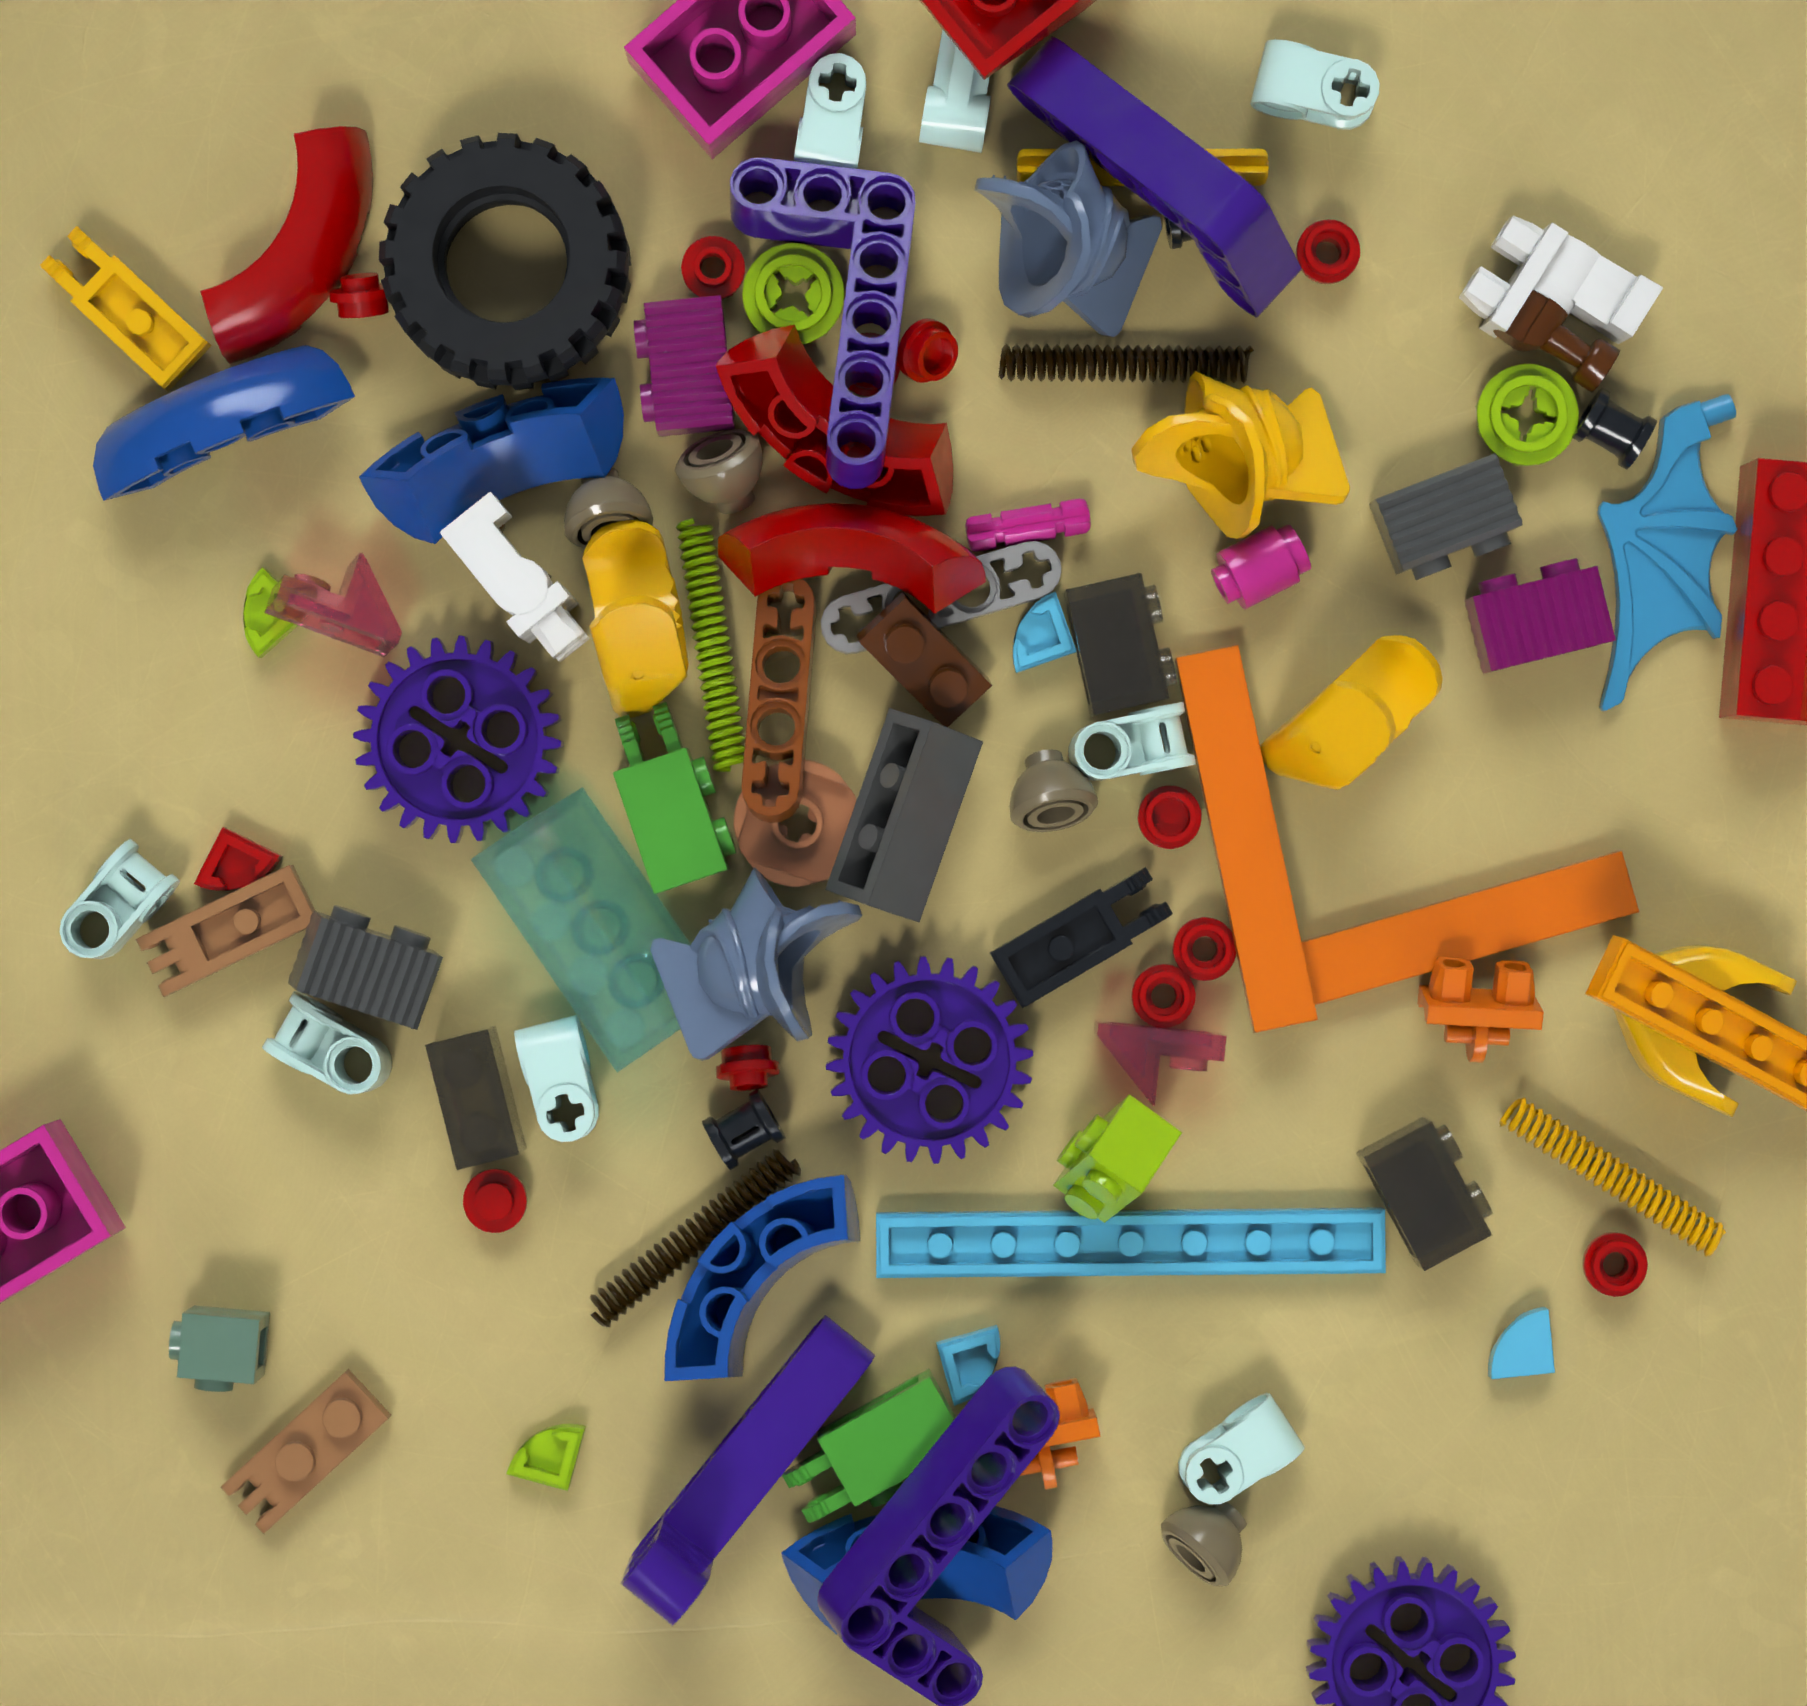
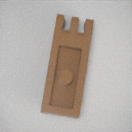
M288 865L137 938L136 941L141 951L153 949L165 941L169 952L148 961L147 964L152 974L174 964L177 965L180 975L172 976L158 985L163 997H166L306 930L315 909L294 865Z
M348 1369L221 1486V1489L230 1496L238 1492L247 1480L252 1483L256 1489L238 1507L247 1515L263 1499H266L273 1506V1508L263 1513L255 1524L264 1534L387 1421L391 1414Z

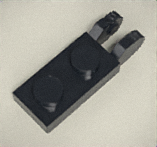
M1146 867L1103 892L1101 889H1097L990 952L1022 1008L1133 944L1131 939L1173 914L1165 901L1146 908L1139 913L1138 917L1122 926L1110 906L1125 896H1132L1147 887V883L1152 881L1153 878Z

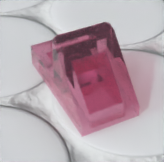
M361 552L348 565L338 594L330 592L331 586L317 577L307 574H295L292 578L283 575L272 589L264 611L266 614L381 657H385L398 645L402 634L373 571Z
M1095 1020L1094 1034L1153 1106L1156 1100L1160 1055L1170 1056V1068L1191 1071H1207L1208 1060L1224 1062L1227 1036L1222 1033Z

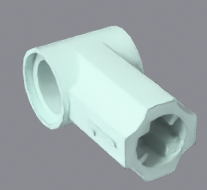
M943 29L933 86H928L919 142L982 153L991 96H987L990 76L983 80Z

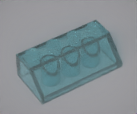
M583 787L524 822L471 859L616 1072H619L680 1030L650 949L653 939L664 938L691 945V943L658 895L654 894L651 885Z

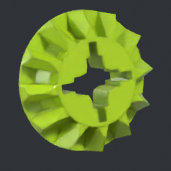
M800 243L781 244L762 253L750 266L743 283L742 297L744 309L751 324L760 333L795 324L800 340L805 345L826 336L840 317L844 303L842 277L833 261L820 250ZM778 273L784 281L788 280L794 286L800 285L803 281L807 283L813 277L816 279L810 284V289L805 294L807 307L812 315L807 317L803 310L799 312L793 305L784 310L780 308L773 314L772 310L777 307V302L783 296L779 287L780 283L775 277Z
M1519 364L1499 372L1486 384L1475 406L1478 423L1477 433L1483 438L1491 454L1496 453L1498 457L1512 463L1514 466L1541 465L1557 457L1570 444L1578 426V404L1570 385L1555 371L1537 364ZM1529 390H1533L1531 400L1534 401L1533 411L1543 414V418L1552 419V423L1545 421L1542 424H1533L1530 426L1527 434L1523 436V441H1520L1519 421L1510 418L1509 414L1501 413V409L1508 410L1509 408L1520 407L1524 399L1529 395Z

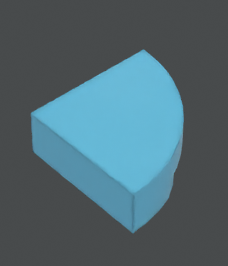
M1056 591L1037 601L1027 611L1018 625L1012 648L1013 665L1016 673L1077 652Z
M1540 1307L1520 1314L1503 1331L1490 1352L1488 1376L1491 1379L1555 1373L1549 1309Z
M997 1325L936 1342L954 1406L971 1399L986 1379L992 1375L1000 1353V1335Z

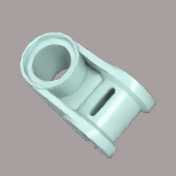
M1268 40L1265 43L1250 104L1254 109L1275 117L1293 120L1301 119L1337 129L1351 130L1361 126L1369 119L1379 95V80L1376 72L1367 63L1358 59L1317 51L1312 47L1293 41ZM1344 83L1356 86V99L1352 106L1340 104V91Z
M843 53L829 54L820 58L812 67L808 80L803 118L800 117L794 161L858 168L863 127L860 126L866 91V75L862 66L853 57ZM833 73L844 74L846 86L855 88V91H844L841 101L829 100L828 88L819 86L820 83H830Z
M1184 702L1130 712L1128 716L1096 722L1080 729L1072 737L1069 745L1071 765L1076 766L1091 781H1102L1140 773V776L1196 765L1195 755L1187 753L1180 715L1185 712ZM1092 734L1107 736L1116 748L1115 759L1107 769L1094 768L1086 761L1084 745Z
M132 839L125 841L105 861L91 884L65 912L60 924L62 943L69 952L78 957L104 959L114 956L123 948L142 924L148 921L165 904L178 887L180 880L173 874L164 876L137 853L139 847L137 843ZM127 873L131 874L136 880H138L142 885H144L146 889L144 890L135 881H133L127 875ZM98 912L107 920L109 934L103 944L99 947L91 948L82 940L80 927L85 917L90 913Z
M294 991L289 999L292 1008L275 1038H267L262 1046L267 1053L301 1072L310 1074L346 1094H360L382 1086L389 1078L392 1069L391 1054L387 1046L378 1038L347 1022L340 1014L326 1005L297 991ZM355 1046L363 1048L372 1059L371 1073L361 1083L351 1079L344 1069L346 1054Z
M574 1015L515 1030V1043L525 1081L530 1088L537 1121L542 1131L551 1139L560 1142L575 1141L587 1136L594 1129L598 1121L599 1105L590 1074L589 1053L578 1016ZM564 1094L568 1095L571 1103H582L584 1107V1115L575 1119L576 1129L573 1131H569L566 1122H555L552 1117V1110L561 1107L562 1101L560 1096Z
M1265 1393L1246 1402L1226 1417L1222 1423L1191 1442L1181 1453L1178 1461V1473L1183 1484L1198 1500L1207 1504H1222L1230 1501L1260 1479L1287 1466L1303 1452L1305 1446L1271 1394ZM1207 1458H1210L1217 1465L1220 1464L1217 1471L1221 1478L1214 1484H1210L1208 1480L1201 1478L1204 1473L1200 1463Z

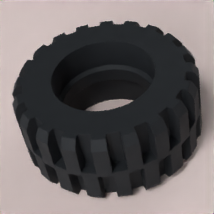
M498 133L497 141L482 142L479 135L460 140L462 149L446 155L444 150L440 149L426 159L430 167L422 175L417 177L411 172L400 186L404 193L402 200L398 206L390 204L384 219V224L388 228L386 240L379 241V262L384 266L385 278L381 282L385 297L392 305L396 314L394 317L404 332L428 358L436 362L444 371L458 379L464 377L472 380L477 386L496 389L498 385L512 386L514 390L534 388V382L549 378L551 382H555L569 376L567 372L569 368L581 360L586 365L599 353L597 345L605 335L610 337L613 335L620 322L618 313L622 303H627L631 286L628 279L629 266H631L630 248L625 236L624 226L610 195L601 181H596L589 173L585 164L572 154L566 157L557 151L555 144L536 138L533 143L521 141L518 134ZM505 205L525 206L545 216L557 228L563 239L567 255V267L563 284L551 302L532 316L507 323L483 319L466 309L454 295L447 275L448 251L460 229L481 212Z

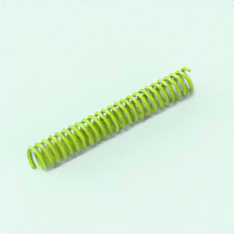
M694 518L678 523L675 528L681 531L677 538L683 542L679 549L684 551L680 558L686 562L682 569L688 572L683 578L689 582L685 589L691 592L686 597L692 602L688 609L694 612L689 618L696 622L692 625L691 629L697 632L692 638L699 642L694 647V649L700 652L695 658L702 662L698 665L697 669L704 672L698 677L701 681L705 682L701 685L700 689L707 692L701 698L709 702L703 707L704 710L710 712L704 719L712 722L708 724L706 729L714 732L707 738L715 742L711 744L709 749L717 752L710 759L718 762L712 767L716 772H731V765L744 762V755L734 754L744 752L745 750L744 745L732 744L742 742L745 737L743 735L730 734L741 732L744 727L741 725H728L739 722L742 719L740 715H726L738 712L741 708L738 705H725L736 702L740 697L737 695H723L735 692L738 687L735 685H721L733 682L737 677L734 675H719L732 672L735 667L718 664L730 662L734 657L731 655H716L731 650L732 647L729 645H714L727 642L730 639L728 635L708 636L727 631L729 627L726 625L707 626L723 622L727 617L725 615L705 616L722 612L726 607L723 605L703 606L722 601L724 599L722 595L701 596L721 591L723 587L721 585L700 586L719 581L721 579L719 575L698 576L718 571L720 567L718 565L696 566L716 561L718 559L716 555L694 556L715 551L717 547L715 545L693 546L713 541L715 539L713 535L691 536L712 531L714 527L712 525L689 526L694 524Z

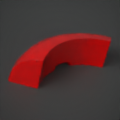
M337 126L295 133L294 139L298 167L296 188L288 216L280 232L266 251L247 269L232 279L200 291L215 340L223 357L229 364L266 351L302 328L301 324L310 318L329 298V291L340 287V277L348 275L358 255L356 251L364 231L367 214H370L373 187L372 157L365 130L359 127Z
M795 324L771 329L747 338L729 349L719 359L715 367L722 386L744 425L753 436L759 432L766 442L786 459L783 466L800 479L826 494L831 488L850 497L866 501V506L878 507L903 515H946L953 491L952 446L947 423H912L890 418L884 466L880 477L873 484L865 488L849 489L840 486L831 478L826 465L827 432L834 385L825 378L807 354ZM849 442L840 448L841 452L852 458H863L872 452L868 446L860 442Z
M826 503L786 508L744 522L718 537V557L755 597L787 582L828 575L832 567L855 568L871 571L873 580L884 582L912 595L935 614L986 582V574L982 562L959 542L926 523L878 507Z

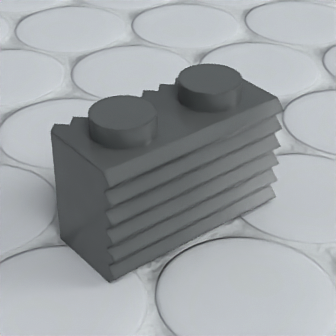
M1496 453L1382 496L1369 503L1395 574L1397 575L1412 569L1415 580L1452 567L1448 555L1471 546L1476 558L1510 545L1511 541L1507 532L1523 525L1522 518L1518 513L1513 495L1509 490L1508 482L1504 477V472Z
M334 905L331 916L313 911L310 923L306 928V934L302 939L297 959L293 964L288 984L298 992L417 1030L443 959L437 952L428 949L431 938L394 925L391 936L368 929L371 920L369 916Z

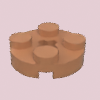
M793 759L784 761V763L792 765ZM805 760L800 804L809 807L808 819L817 823L813 835L803 833L798 842L788 840V828L779 824V822L768 823L761 821L751 814L743 799L742 792L735 807L734 831L741 853L753 869L756 867L764 878L784 886L803 887L825 881L830 877L856 804L855 794L837 772L826 765L811 760ZM779 763L769 766L767 786L755 789V793L762 795L765 806L768 807L775 806L778 796L788 795L789 790L782 788L779 782Z

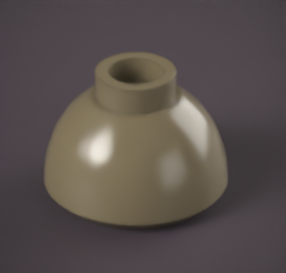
M740 429L725 430L704 437L682 453L676 464L675 472L681 483L691 494L702 501L717 504L722 514H733L742 511L755 500L752 489L760 477L763 463L759 438L756 434L753 436L750 432Z
M611 468L606 478H581L582 485L573 493L569 500L564 517L565 536L571 543L584 549L595 532L611 523L639 520L651 525L653 524V515L644 495L633 484L620 479L619 473L615 468Z
M1049 749L1035 752L1025 759L1026 770L1017 779L1013 787L1009 806L1010 818L1015 825L1032 832H1051L1072 827L1087 819L1096 809L1098 797L1093 785L1083 772L1076 766L1064 762L1060 751Z
M1227 1502L1213 1504L1212 1507L1195 1505L1183 1508L1161 1523V1534L1165 1544L1175 1557L1197 1577L1213 1586H1228L1236 1575L1241 1563L1243 1549L1240 1532L1247 1526V1523L1243 1516Z

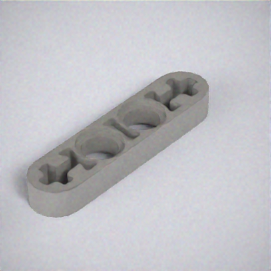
M1038 541L1023 542L976 556L982 562L986 579L990 586L987 600L977 607H967L956 600L935 614L929 609L927 616L941 629L1039 600L1050 594L1057 586L1061 576V562L1052 548ZM1033 553L1036 562H1048L1050 571L1042 575L1041 587L1032 588L1028 579L1018 580L1007 585L1014 596L1003 600L1000 599L999 578L990 563L999 560L1004 561L1003 572L1007 573L1022 567V556L1025 554ZM885 583L841 596L832 601L824 610L821 619L822 635L827 644L835 651L844 654H857L867 651L859 641L848 643L844 634L833 635L831 625L840 621L839 610L851 607L854 616L873 613L874 610L868 600L878 596L882 597L883 610L902 590Z

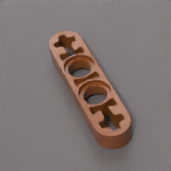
M803 579L787 582L758 595L742 774V795L751 814L759 820L768 823L782 822L791 817L799 808L802 798L817 615L813 591ZM784 592H794L797 603L804 604L803 608L792 610L790 621L792 636L803 634L801 641L793 637L780 635L781 619L777 608L770 605L771 603L781 602ZM767 632L779 635L766 638ZM786 651L798 657L800 668L794 679L785 683H777L766 677L764 673L765 663L776 652ZM773 713L786 714L795 723L793 736L782 745L767 744L759 736L761 722L765 717ZM758 755L775 761L793 757L792 765L779 761V782L782 788L789 790L788 795L778 796L775 806H765L762 795L755 793L756 788L767 786L769 775L767 761L756 763Z

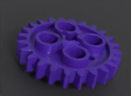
M459 635L457 638L454 653H448L441 639L437 637L432 638L431 657L426 659L416 648L408 647L409 668L404 670L400 666L388 661L385 666L393 682L389 686L375 682L369 683L368 687L380 698L377 707L368 705L358 706L357 711L373 720L371 729L353 732V738L371 743V751L355 759L356 765L375 766L377 774L365 783L366 790H377L385 787L389 792L379 807L382 812L393 810L399 805L405 808L399 825L402 828L408 829L419 818L425 819L423 834L426 839H433L441 825H446L450 843L460 842L464 826H470L472 834L477 841H484L487 835L486 822L491 820L503 833H507L511 830L507 812L511 809L526 818L532 815L530 807L524 799L528 793L541 797L548 796L549 792L537 781L539 774L559 773L560 768L546 760L545 754L546 751L564 747L563 741L546 736V728L562 720L561 715L542 713L540 706L547 702L553 693L549 689L531 692L528 688L538 674L535 668H528L517 675L513 673L518 654L510 650L498 662L493 661L494 642L485 640L476 655L471 654L468 638ZM457 678L465 689L463 705L455 712L443 714L434 704L433 692L442 680ZM418 706L446 726L459 730L467 723L470 726L467 738L505 761L508 765L507 771L499 773L468 752L457 750L451 756L448 753L451 742L441 734L412 718L410 710ZM500 712L512 713L519 723L517 740L506 748L495 747L487 736L489 720ZM412 732H422L428 738L431 745V753L428 760L417 768L408 767L399 755V746L402 739ZM466 766L477 767L485 778V788L482 795L472 802L460 800L453 790L455 774Z
M920 956L917 974L908 975L905 967L899 960L895 961L894 981L887 983L876 972L871 973L870 978L875 992L869 997L865 993L853 989L850 995L860 1009L856 1014L838 1011L835 1016L849 1029L847 1035L837 1034L828 1037L829 1044L844 1050L843 1057L826 1063V1070L844 1073L845 1076L844 1081L831 1089L832 1096L851 1095L853 1102L846 1107L842 1117L844 1120L862 1114L867 1119L859 1134V1137L863 1140L870 1137L877 1130L884 1133L881 1152L887 1154L897 1141L905 1143L907 1162L914 1160L919 1147L922 1146L928 1147L933 1163L939 1164L942 1146L951 1144L956 1155L963 1159L966 1154L964 1139L972 1136L980 1145L986 1148L989 1146V1141L984 1130L985 1126L991 1123L1005 1131L1009 1128L1005 1117L1000 1112L1003 1105L1021 1109L1024 1105L1020 1098L1011 1092L1013 1084H1029L1032 1080L1030 1075L1016 1069V1062L1033 1057V1050L1015 1046L1014 1043L1015 1038L1029 1030L1026 1023L1008 1024L1005 1018L1013 1012L1017 1003L1013 999L996 1005L992 999L996 995L1000 983L994 980L982 989H979L975 986L978 968L973 965L960 979L954 977L953 959L949 957L945 959L939 973H931L926 956ZM909 999L924 1000L933 1010V1022L928 1030L921 1034L913 1035L906 1033L897 1023V1011L902 1003ZM976 1027L988 1034L991 1045L988 1054L983 1059L970 1063L963 1061L956 1055L954 1042L956 1036L962 1030ZM887 1031L921 1050H927L932 1042L942 1046L940 1057L945 1062L978 1076L981 1079V1085L978 1088L970 1087L947 1073L934 1068L929 1071L927 1076L920 1075L918 1073L919 1061L916 1058L881 1043L877 1036L879 1032ZM889 1056L896 1058L905 1068L904 1081L898 1088L892 1091L878 1090L869 1080V1067L880 1057ZM939 1085L953 1086L962 1096L961 1109L950 1119L935 1118L928 1112L925 1105L928 1093Z
M1397 1556L1393 1564V1575L1385 1576L1379 1566L1372 1562L1370 1563L1371 1582L1363 1585L1356 1577L1349 1574L1346 1578L1353 1594L1345 1599L1336 1593L1330 1592L1327 1596L1337 1611L1334 1617L1316 1614L1314 1617V1621L1326 1633V1637L1309 1639L1306 1645L1310 1652L1323 1657V1660L1306 1666V1672L1310 1679L1326 1681V1683L1317 1687L1311 1694L1317 1705L1334 1703L1332 1706H1401L1403 1701L1413 1694H1425L1430 1697V1706H1508L1495 1690L1496 1686L1515 1684V1678L1512 1674L1500 1668L1499 1664L1516 1658V1653L1511 1646L1496 1643V1641L1508 1634L1510 1628L1504 1620L1487 1621L1494 1614L1498 1606L1491 1597L1474 1602L1480 1586L1473 1578L1464 1581L1459 1587H1455L1458 1572L1450 1564L1436 1578L1434 1577L1432 1563L1427 1557L1421 1558L1415 1573H1409L1405 1561L1401 1556ZM1411 1603L1421 1607V1618L1412 1629L1399 1631L1391 1627V1616L1400 1605ZM1375 1625L1389 1636L1406 1654L1411 1657L1418 1655L1427 1670L1434 1677L1455 1690V1696L1452 1699L1444 1698L1415 1670L1410 1667L1403 1669L1388 1648L1366 1634V1627ZM1465 1644L1470 1647V1658L1461 1669L1448 1671L1441 1668V1656L1449 1646ZM1373 1653L1380 1656L1381 1667L1372 1678L1358 1680L1350 1676V1666L1359 1655Z

